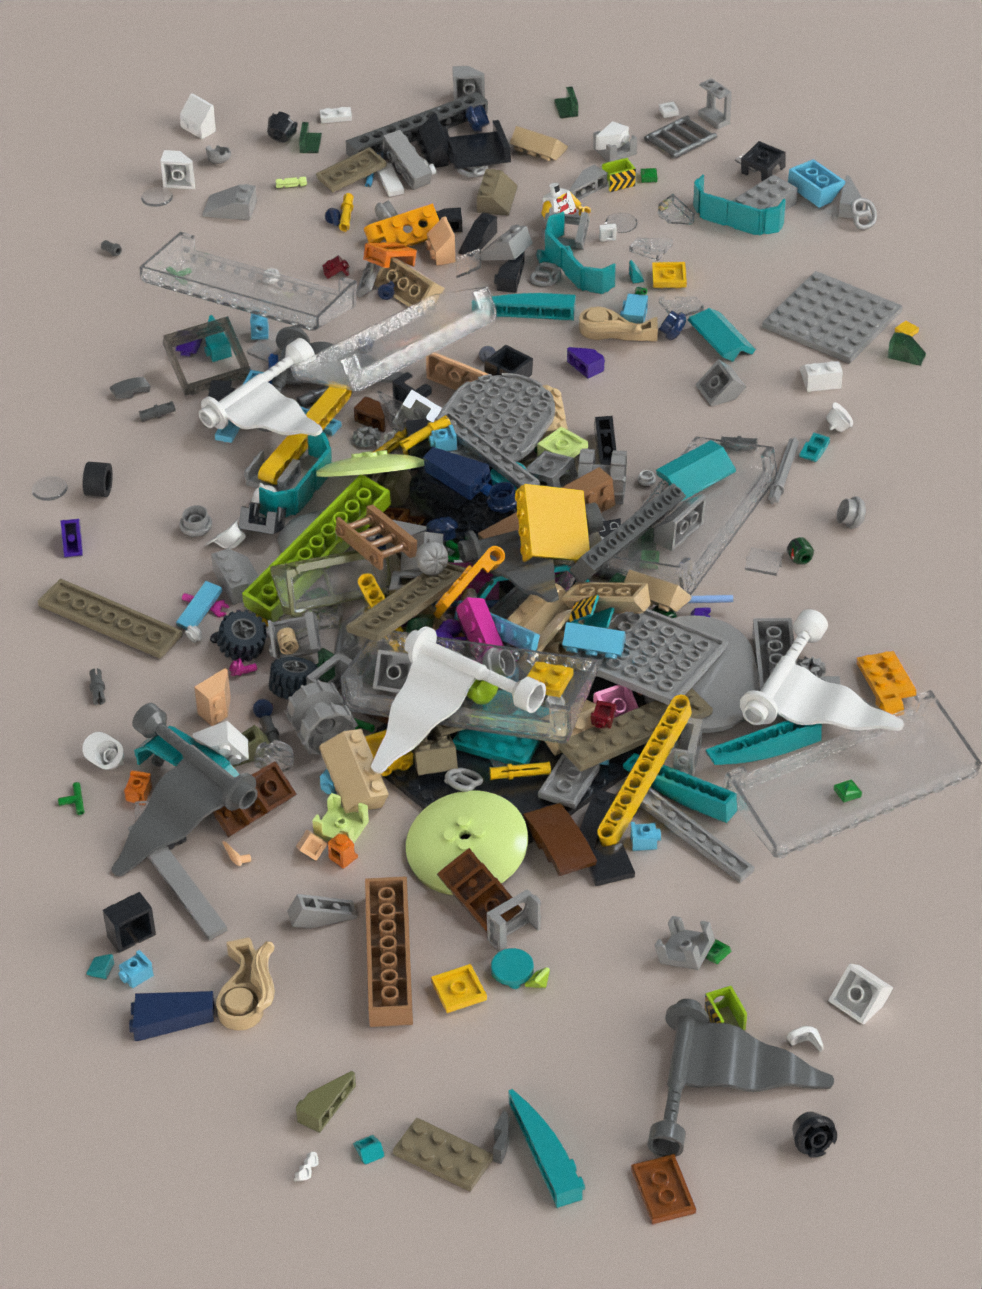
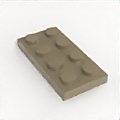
M369 147L317 172L316 176L331 192H336L372 173L380 171L387 167V164L381 156Z
M417 1117L393 1148V1155L469 1192L472 1191L493 1161V1153Z

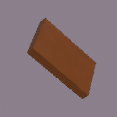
M674 1154L631 1165V1171L652 1224L696 1213L695 1204Z

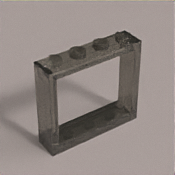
M228 316L163 335V346L185 396L209 390L211 380H244L251 370ZM225 332L240 368L188 384L172 347Z

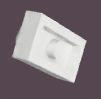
M351 107L320 110L321 124L352 121Z

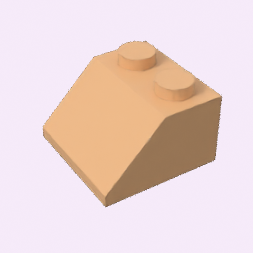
M442 217L427 233L428 240L425 241L426 249L430 251L431 260L435 261L436 266L456 262L455 235L447 218Z
M224 668L194 687L197 713L211 726L228 717L231 695L228 670Z

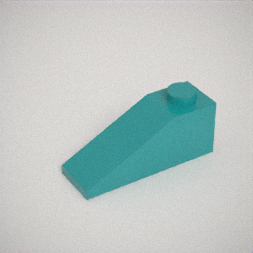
M209 315L205 338L206 346L204 347L206 356H209L212 362L232 357L230 341L213 315Z

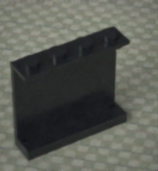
M493 120V132L450 137L448 129H446V126H443L448 139V156L450 163H453L455 169L511 162V148L499 120Z

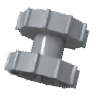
M581 449L578 478L600 467L612 477L615 504H623L626 486L627 451L613 450L611 465L595 464V449Z
M317 680V682L305 686L301 685V688L292 697H288L287 710L284 712L295 731L300 730L297 735L309 754L322 755L319 750L321 744L343 731L355 730L358 724L346 705L342 706L345 702L334 684Z

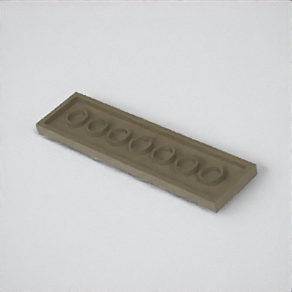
M447 563L445 569L437 575L420 574L346 625L347 632L375 642L382 640V638L440 599L466 568Z
M61 578L38 600L39 607L159 659L183 636L180 629Z
M691 688L685 694L689 699L692 710L690 718L703 719L712 715L713 708ZM655 700L614 718L611 729L592 727L560 741L558 748L580 772L647 743L669 705Z

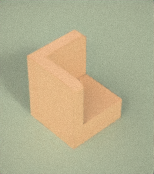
M306 830L296 847L317 861L327 843L311 831Z

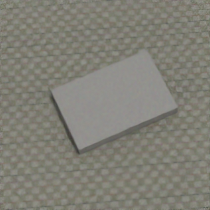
M563 753L539 790L538 798L576 809L599 772L600 764L580 772Z

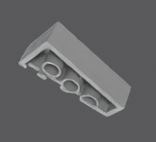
M401 130L384 135L381 157L384 160L387 159L388 163H392L398 175L402 174L403 180L413 190L430 184L432 171L426 166L423 158L418 155L415 147L409 143L407 136Z

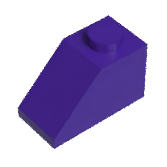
M178 330L175 351L180 352L181 356L191 357V354H197L203 336L196 332Z
M567 348V362L587 379L604 371L605 358L595 349Z
M80 519L60 520L64 557L82 556L83 546Z

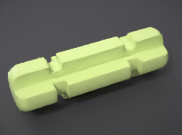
M297 177L284 178V180L276 179V188H283V186L285 188L298 187V185L300 187L306 186L307 179L306 177H299L300 179H297Z

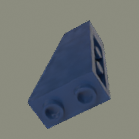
M432 447L423 457L425 472L469 500L478 494L491 479L489 464L435 447Z
M213 991L135 993V1002H131V1015H133V1019L129 1020L130 1033L133 1032L135 1041H141L214 1022L215 1002Z

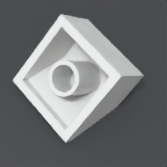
M190 94L180 113V124L183 129L204 139L216 132L214 107L195 94Z
M164 150L160 161L163 188L195 189L192 160L181 151Z
M839 361L806 364L800 367L807 392L840 389L842 386L843 371Z
M228 721L193 733V737L200 744L224 756L230 761L231 765L239 764L249 759L248 739Z
M849 964L828 1001L861 1024H865L883 1007L893 987L862 966Z

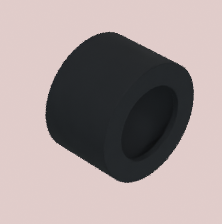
M88 461L84 467L82 480L84 495L108 497L113 481L112 465L110 463Z

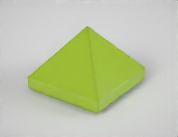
M545 967L537 970L524 985L533 988H546L550 969Z

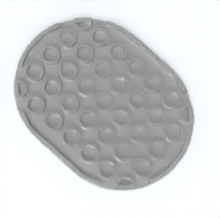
M502 373V375L496 376L488 374L460 386L442 408L438 416L450 411L516 462L524 458L536 447L552 424L555 417V403L551 392L546 390L540 382L532 378L512 373ZM457 441V450L448 451L486 463L459 441Z
M706 616L672 618L728 641V647L692 687L713 708L712 715L702 719V733L724 731L733 728L735 724L741 721L744 722L745 718L740 708V699L748 691H759L758 671L750 642L738 629L715 618ZM643 695L646 704L655 701V699Z

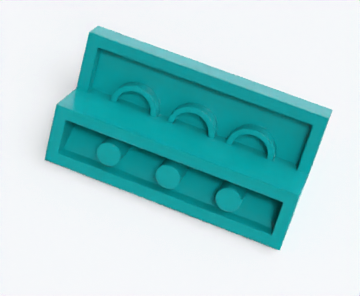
M708 308L687 319L721 357L734 361L740 351L752 355L756 350L719 311Z
M712 440L656 469V475L668 482V486L674 483L686 495L682 501L736 472V468L723 446Z

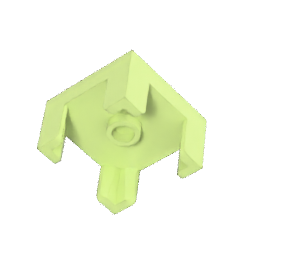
M560 427L537 444V457L544 451L574 458L580 453L581 449H588V441Z
M331 793L327 799L328 811L322 820H320L318 814L312 820L313 832L327 842L340 833L347 835L355 843L369 822L368 805L359 803L358 813H345L343 807H341V797Z

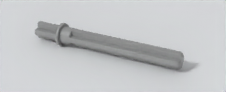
M795 437L789 439L774 483L770 486L768 500L771 501V504H774V502L778 503L780 496L784 493V485L799 445V441Z

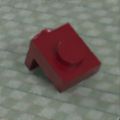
M339 255L322 265L327 279L340 271L346 276L350 275L348 262L345 259L342 260Z
M597 700L594 713H591L590 716L591 724L600 729L605 727L611 729L617 704Z

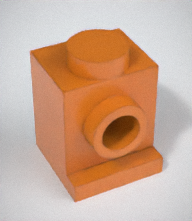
M131 770L130 778L124 790L126 801L146 804L152 789L150 773Z
M339 833L328 842L329 859L343 869L358 858V854L354 850V843L347 835Z

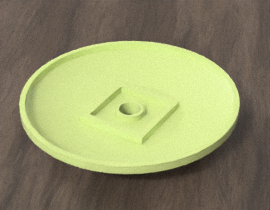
M387 450L367 451L351 454V458L325 465L316 471V475L319 477L398 471L424 466V460L410 455L387 454Z
M484 791L457 792L434 801L416 817L407 835L406 856L415 876L427 887L440 893L453 895L437 876V873L468 848L472 850L481 863L483 862L493 876L502 884L514 874L525 857L528 846L527 827L518 809L503 797ZM464 834L470 835L468 839H460Z

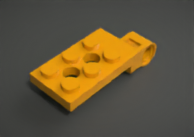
M432 203L369 224L363 230L368 243H380L385 238L386 242H397L409 247L428 240L427 233L439 222V218ZM426 221L428 225L425 228H421L418 223ZM405 226H410L412 228V231L410 233H406L403 231V228Z
M492 546L473 567L469 565L434 606L437 610L433 615L439 619L481 569L487 573L490 570L497 569L505 559L503 549L498 546ZM490 555L494 556L497 561H493Z
M886 651L857 657V665L876 697L875 703L878 709L896 717L903 716L904 706L902 698L916 696V688L895 652Z

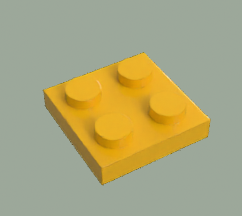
M652 262L653 288L687 287L685 262Z
M535 662L527 677L544 683L546 686L545 695L561 697L574 672L573 668Z
M471 964L431 977V983L446 1013L487 1000V994Z

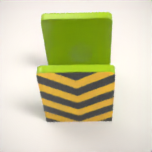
M628 158L602 164V170L607 172L610 192L635 186L636 168Z
M731 985L705 993L704 1010L708 1013L711 1023H724V1019L718 1009L729 1006L740 1028L746 1030L747 1012ZM724 996L721 1001L714 1003L717 997Z

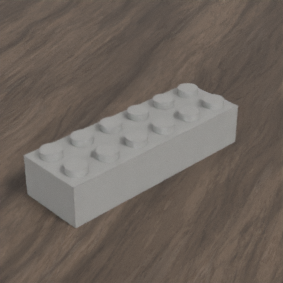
M792 618L753 619L752 638L758 671L759 691L781 657L786 655L794 642Z

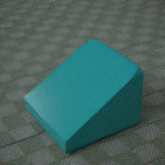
M630 260L629 276L633 284L644 282L641 271Z
M108 954L94 957L86 974L107 979L115 964L113 955Z
M374 1135L353 1143L364 1164H369L385 1156L381 1142Z

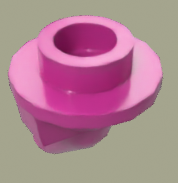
M240 658L236 661L233 660L229 668L231 676H241L242 674L258 670L256 663L244 666Z

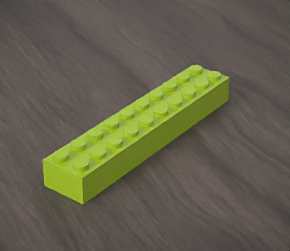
M363 474L359 475L270 566L345 552L350 545L336 534V518L340 517L347 524L366 517L367 506L372 504L384 512L391 505L390 491ZM367 524L354 530L360 533L365 531L370 525ZM269 566L242 593L244 607L266 620L276 622L284 613ZM322 568L302 571L296 577H291L294 603L323 574ZM275 575L285 605L289 604L286 578Z

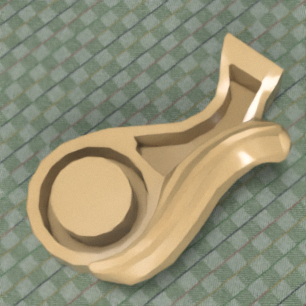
M590 307L580 313L579 330L584 337L593 340L613 338L624 341H657L658 317L651 318L641 324H635L605 307Z
M250 937L226 942L228 956L239 963L240 968L222 987L216 999L217 1015L221 1024L226 1028L236 1031L252 1028L259 1023L263 1017L264 1010L272 1004L275 994L273 980L268 968L269 957L274 951V945L271 941H265L263 945L255 950Z

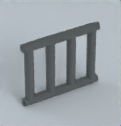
M688 115L644 136L645 141H651L671 154L673 159L717 138L715 132L711 133L690 120ZM685 123L705 137L699 139L680 125ZM673 129L693 143L688 145L668 131ZM662 135L681 147V149L676 151L656 137Z

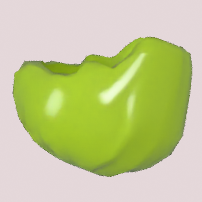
M476 679L466 696L476 704L485 705L495 697L498 687L484 680Z

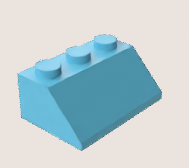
M814 159L789 169L788 183L797 187V192L819 208L831 203L846 182Z
M566 622L562 646L566 648L567 652L578 653V650L586 651L585 654L590 656H597V653L605 654V658L617 659V657L622 656L626 635L625 631Z

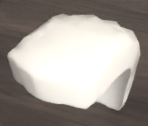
M802 1026L792 1030L786 1037L792 1046L803 1041H810L819 1052L824 1049L818 1030L812 1026Z

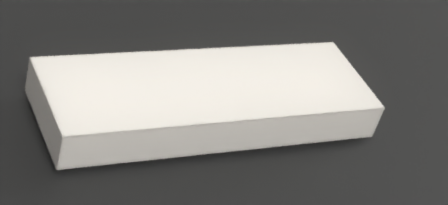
M387 163V167L377 171L389 197L404 194V188L392 163Z

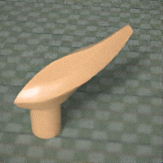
M222 841L233 863L241 866L242 863L251 862L250 854L239 855L227 842Z

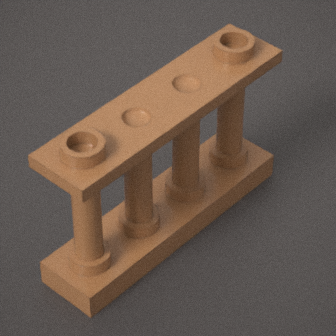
M373 504L367 506L366 517L347 524L340 517L336 518V534L379 570L383 569L384 558L399 552H403L409 558L416 556L417 540ZM367 524L373 527L360 533L354 530ZM379 533L384 536L372 542L366 540V538ZM388 543L395 545L384 551L377 549V547Z

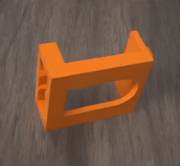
M397 242L365 243L363 260L384 268H390L391 257H395L405 264L415 266L417 250Z

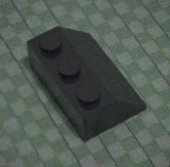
M434 113L418 129L416 141L417 145H420L421 154H424V159L429 164H433L435 168L449 166L448 139L437 114Z

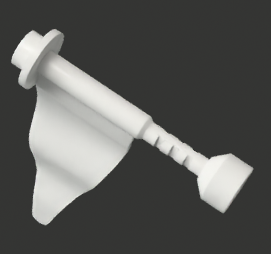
M297 338L286 346L285 358L269 368V370L262 374L259 373L219 402L212 397L204 398L201 401L202 409L199 410V417L203 424L208 428L224 429L228 425L229 419L236 426L246 430L264 428L281 435L307 434L317 436L323 431L322 427L309 419L294 399L285 397L272 384L268 383L291 366L303 369L315 360L312 347L304 339Z
M812 609L803 610L794 622L793 629L797 637L786 655L781 657L760 691H748L740 699L743 717L753 725L770 724L779 714L795 724H833L858 731L879 728L900 731L904 726L902 719L869 706L850 688L821 680L806 668L795 664L806 643L820 641L828 628L826 618L820 612Z
M426 626L419 631L414 630L405 641V651L408 652L412 665L406 682L392 703L386 735L376 753L371 768L375 773L381 774L395 760L413 750L436 725L450 717L460 708L468 690L476 679L484 680L512 693L514 705L529 713L535 712L541 706L546 693L545 684L531 677L515 682L487 669L483 664L436 644L437 635L434 629Z

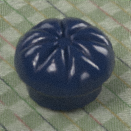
M480 104L474 108L473 106L467 107L465 114L470 127L475 132H481L483 127L490 124L483 106Z
M672 310L658 330L666 334V338L669 340L677 338L686 324L685 314L683 312L678 314Z
M500 482L492 486L487 498L488 507L497 513H507L517 507L514 485L509 482Z
M441 517L428 522L426 532L443 534L444 542L456 538L455 530L458 524L453 518Z

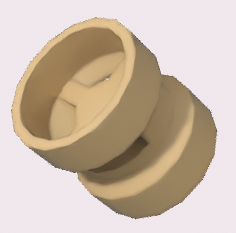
M283 628L277 632L276 637L281 653L285 655L295 653L299 648L295 631L291 628Z

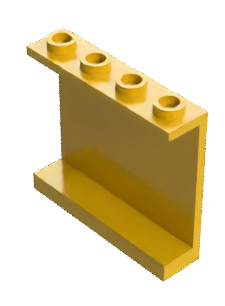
M524 484L515 491L517 518L519 521L518 533L521 540L520 552L523 562H527L532 557L571 560L576 563L582 555L590 550L583 490Z

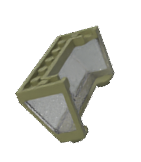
M356 550L270 566L272 579L283 613L291 615V618L302 617V613L309 609L364 599L358 585V578L365 573L374 576L385 598L389 596L391 583L389 557L383 559L382 570L372 565Z

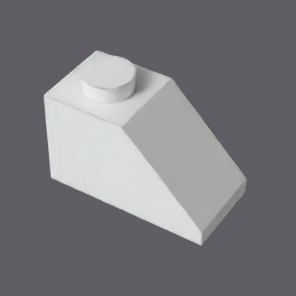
M612 121L596 135V150L606 149L607 144L611 146L616 145L617 148L623 146L630 137L628 134L629 127Z

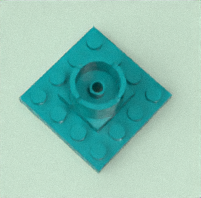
M504 691L497 692L495 697L485 705L474 703L471 711L478 725L458 731L453 742L456 750L512 764V766L529 764L542 740V736L534 726V723L554 713L555 710L540 706L535 712L529 713L514 705L512 694Z

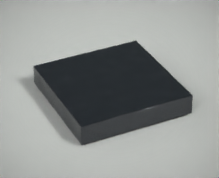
M623 843L592 850L597 863L594 866L588 867L595 886L635 877L634 868Z

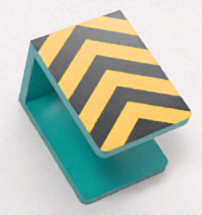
M596 594L575 602L568 622L580 624L578 621L584 619L583 625L607 629L614 608L610 607L594 613L599 598Z

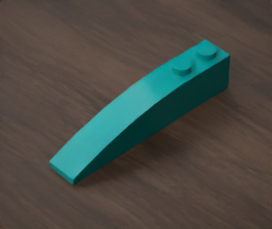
M519 293L473 300V315L574 321L576 309V295Z
M787 720L705 749V752L714 765L738 764L768 759L821 741L822 724L800 725Z
M634 753L623 764V768L631 772L640 755ZM666 765L661 767L651 785L653 789L670 799L725 823L738 811L737 793Z
M513 1089L508 1090L509 1106L556 1207L559 1208L583 1200L585 1184L582 1177H578L576 1174L577 1168L574 1160L569 1159L556 1134L539 1113Z

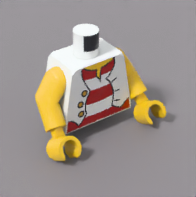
M559 183L550 184L551 192L542 198L543 207L541 214L544 222L545 215L549 213L550 207L553 208L554 212L558 213L564 212L565 214L573 215L577 212V209L579 210V216L584 211L588 214L591 213V209L588 206L582 207V203L569 190L560 188Z

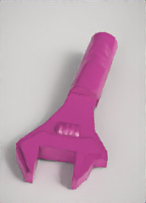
M184 593L182 600L191 602L195 596ZM224 600L215 601L210 610L217 617H223L226 613L221 612L222 607H230Z

